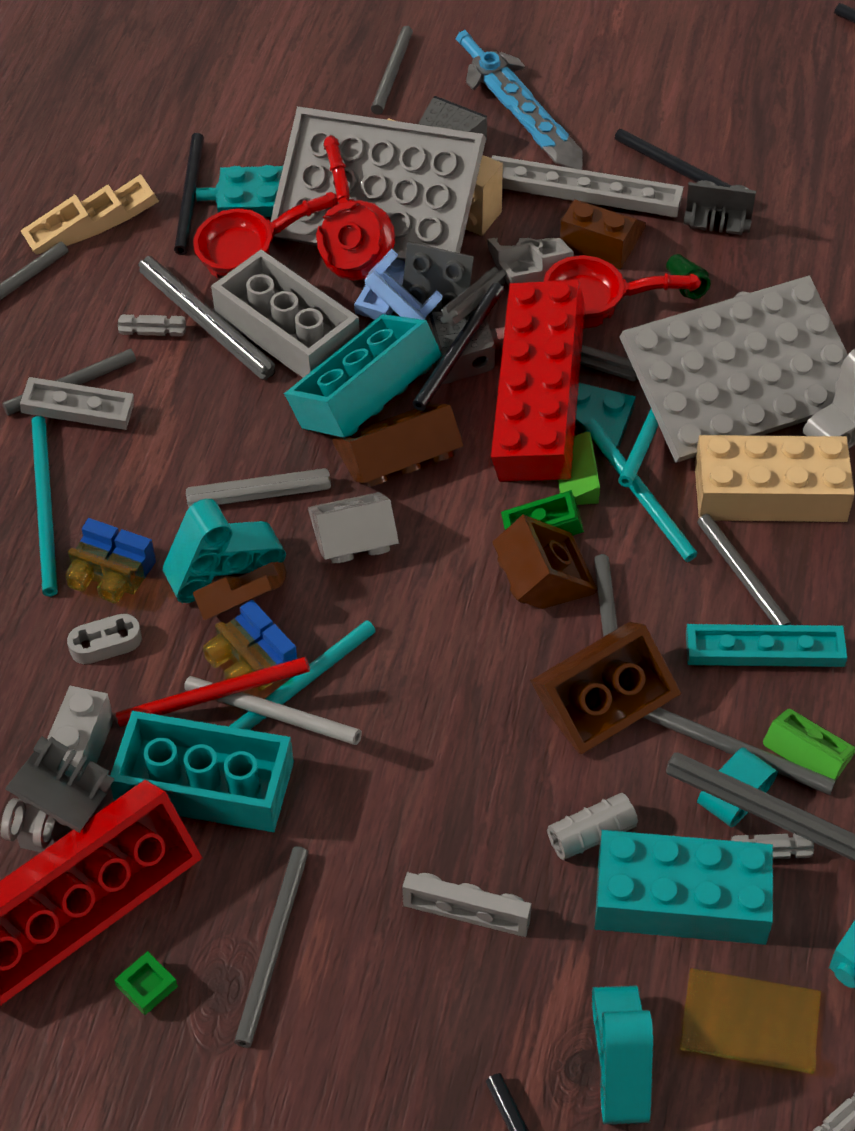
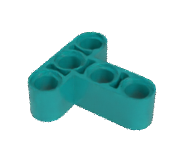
M207 498L195 502L186 511L162 570L177 600L181 603H191L196 601L193 592L211 584L214 576L244 574L271 562L282 563L285 560L286 552L269 523L264 521L228 523L217 502Z
M637 985L593 987L592 1011L601 1068L600 1096L603 1124L650 1123L653 1064L651 1013L649 1010H642Z

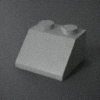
M380 492L308 507L320 554L325 560L331 558L332 563L350 561L354 559L353 553L368 551V555L383 554L390 551V545L399 544L391 500Z

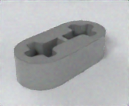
M117 614L74 628L67 637L70 655L78 663L91 664L131 652L141 643L140 625L137 619L129 614ZM126 629L128 636L121 637L118 631ZM88 640L91 647L83 649L81 642Z

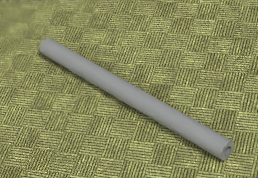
M189 676L185 681V690L189 691L213 683ZM244 692L215 699L216 701L353 745H357L361 740L362 731L360 729Z

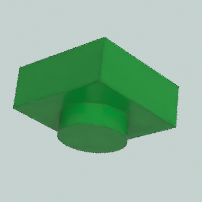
M148 951L114 979L116 987L144 1016L178 987L176 979Z

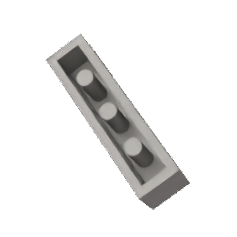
M69 686L47 738L49 740L50 737H53L58 742L69 747L63 758L64 761L72 750L77 751L71 762V765L77 767L83 756L87 757L88 759L81 770L83 772L90 761L97 763L114 721L108 693ZM12 798L8 802L2 816L0 829L2 839L14 841L17 838L20 848L42 852L70 831L69 826L60 824L55 818L17 798Z

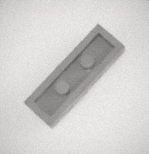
M29 377L20 402L21 413L126 430L134 405V394Z
M407 872L402 886L403 906L522 937L527 936L532 903L525 902L522 898L513 894L497 895L485 892L478 886L469 883L457 885L445 882L430 873H420L417 875Z

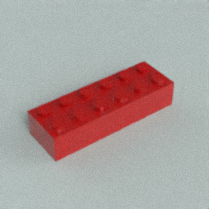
M579 279L509 284L491 459L499 482L571 479L585 303Z
M143 780L93 815L80 833L73 829L0 881V1006L203 859L164 790L147 780Z

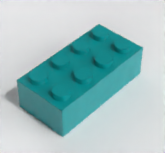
M381 314L286 391L284 395L302 429L345 438L354 434L359 429V425L370 416L379 413L383 409V405L390 399L403 393L408 388V384L415 378L428 372L432 368V364L442 357V353L427 320Z
M132 711L110 774L114 778L110 786L114 801L143 780H147L167 793L179 816L275 832L294 764L291 737Z
M602 830L598 860L595 930L766 945L773 923V844Z

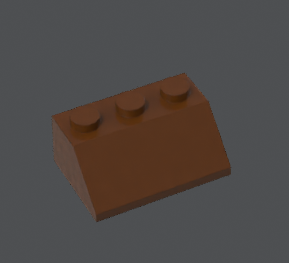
M429 403L424 411L412 409L360 428L348 437L338 436L332 438L336 450L354 481L360 483L367 482L368 487L388 481L387 475L400 470L401 474L416 471L422 468L420 462L433 458L434 462H439L454 456L453 450L464 446L451 405Z
M634 622L626 623L530 680L548 715L579 754L585 753L681 694L646 625Z

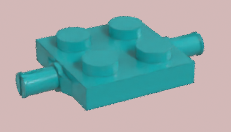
M283 166L220 167V177L216 187H196V200L216 201L218 213L224 210L239 208L253 210L264 217H272Z

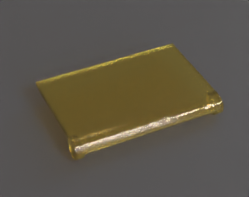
M690 968L680 1050L814 1074L821 991Z

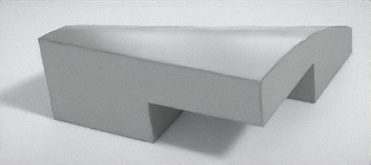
M498 238L487 239L488 249L499 271L504 269L506 272L503 278L508 286L510 283L541 282L544 280L546 272L554 263L574 256L573 250L561 238H545L540 240L519 238L516 246H501L498 243Z

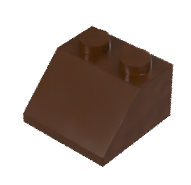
M574 199L561 220L560 238L573 250L574 255L598 257L613 264L616 269L621 270L646 228V222Z
M523 514L492 542L498 554L497 561L505 571L511 584L510 591L520 603L544 609L587 597L598 591L572 533Z

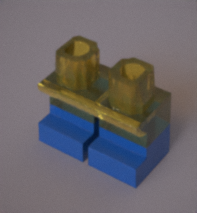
M88 518L82 527L83 537L76 549L71 548L68 551L71 564L65 575L67 584L70 588L82 592L87 589L91 581L98 582V595L103 600L116 604L125 592L132 595L135 594L156 563L152 539L123 529L119 532L117 527Z
M253 599L240 607L241 614L229 623L219 622L215 624L217 636L202 646L204 657L213 668L219 667L229 659L232 660L234 665L224 670L226 680L297 659L296 646L276 624L273 625V621ZM273 683L266 684L256 688L260 692L268 686L272 685Z

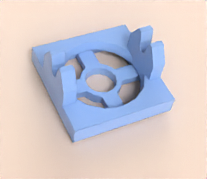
M391 249L370 270L365 279V284L400 317L425 320L426 316L442 300L443 295L436 290L423 305L385 271L398 256Z

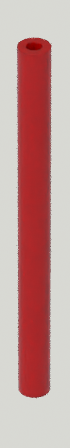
M306 656L118 711L116 712L117 722L120 727L127 726L132 711L156 715L168 714L310 672V666Z

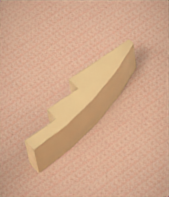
M140 174L114 192L108 184L82 202L75 194L20 231L33 252L37 255L46 252L59 242L69 246L103 233L133 218L158 203L159 200Z

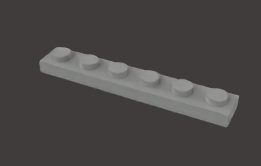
M492 155V159L503 163L502 189L556 197L564 200L575 199L595 205H605L661 216H678L684 186Z

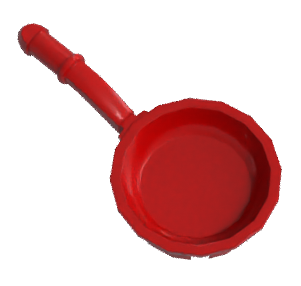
M327 136L323 146L331 166L330 171L333 173L338 204L329 209L322 217L324 221L321 227L318 226L316 233L317 248L326 267L335 275L351 281L366 279L370 270L391 249H394V226L388 214L375 203L349 199V186L345 172L346 165L342 160L339 142L335 137Z
M328 192L324 196L309 201L303 200L302 204L284 212L273 222L266 220L264 216L253 210L235 208L221 211L207 218L198 227L193 239L194 252L213 276L217 278V274L225 276L259 250H263L270 255L269 248L276 233H280L304 216L309 217L313 213L336 206L338 204L337 195Z
M586 255L567 257L554 263L546 272L543 280L579 279L585 303L583 328H591L603 324V319L608 317V315L610 319L614 314L616 306L624 296H632L654 289H689V291H694L701 285V280L697 275H669L668 273H665L664 276H651L626 283L622 274L613 264L601 258Z

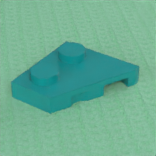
M579 383L575 425L581 433L586 432L584 429L585 423L595 419L619 450L635 406L636 396Z

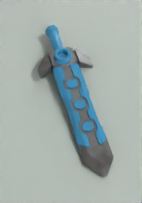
M466 30L459 32L456 40L473 58L472 64H469L466 83L469 87L475 90L481 82L485 83L556 164L582 170V149L563 127L549 115L533 97L529 89L512 72L523 70L525 65L518 58L503 52H499V54L496 51L484 52Z

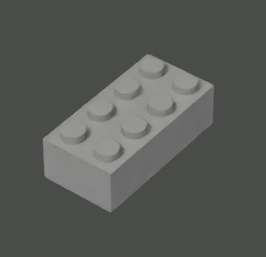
M259 250L211 285L215 312L233 328L302 378L360 332L358 316L263 250Z

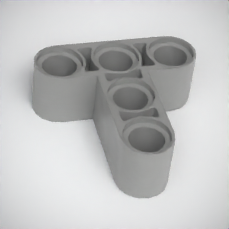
M855 349L843 361L833 403L815 413L803 428V433L806 436H847L848 449L855 445Z

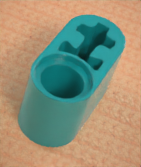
M745 747L740 748L719 770L765 793L772 786L778 774L777 770ZM701 791L697 800L698 804L731 828L737 825L748 813L704 791Z

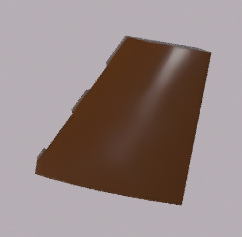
M271 562L240 577H224L194 591L193 595L203 619L206 620L279 588L285 581L287 571L283 563Z

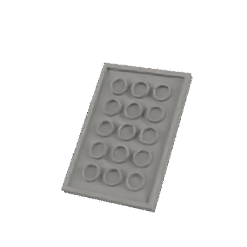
M297 106L270 222H273L289 209L302 204L303 200L309 201L324 196L328 192L336 194L333 173L330 171L331 166L323 146L325 138L333 136L339 142L342 160L346 165L345 172L349 186V199L375 203L388 214L394 226L395 246L393 250L398 254L396 259L405 261L408 241L460 253L486 142V137L483 134ZM331 208L313 213L309 217L304 216L280 233H276L273 238L317 246L316 233L318 226L321 227L324 221L322 217Z
M810 275L623 330L619 336L675 463L696 457L699 435L762 436L808 421L815 413L833 403L841 367L848 355Z

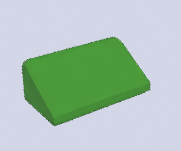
M590 431L574 436L571 479L558 480L560 493L572 490L577 505L599 503L600 483Z
M790 708L786 709L772 721L763 740L765 747L788 761L834 780H837L855 755L854 746Z

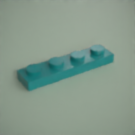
M687 624L686 627L688 665L845 667L847 661L843 626Z

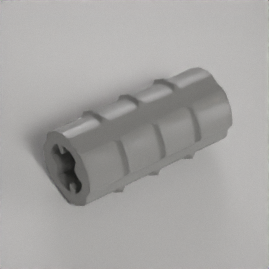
M619 793L606 800L602 799L601 802L591 807H584L582 811L566 816L564 819L549 825L547 833L556 854L561 860H566L579 853L583 854L589 848L600 845L602 830L626 832L637 827L638 819L628 797L624 793Z

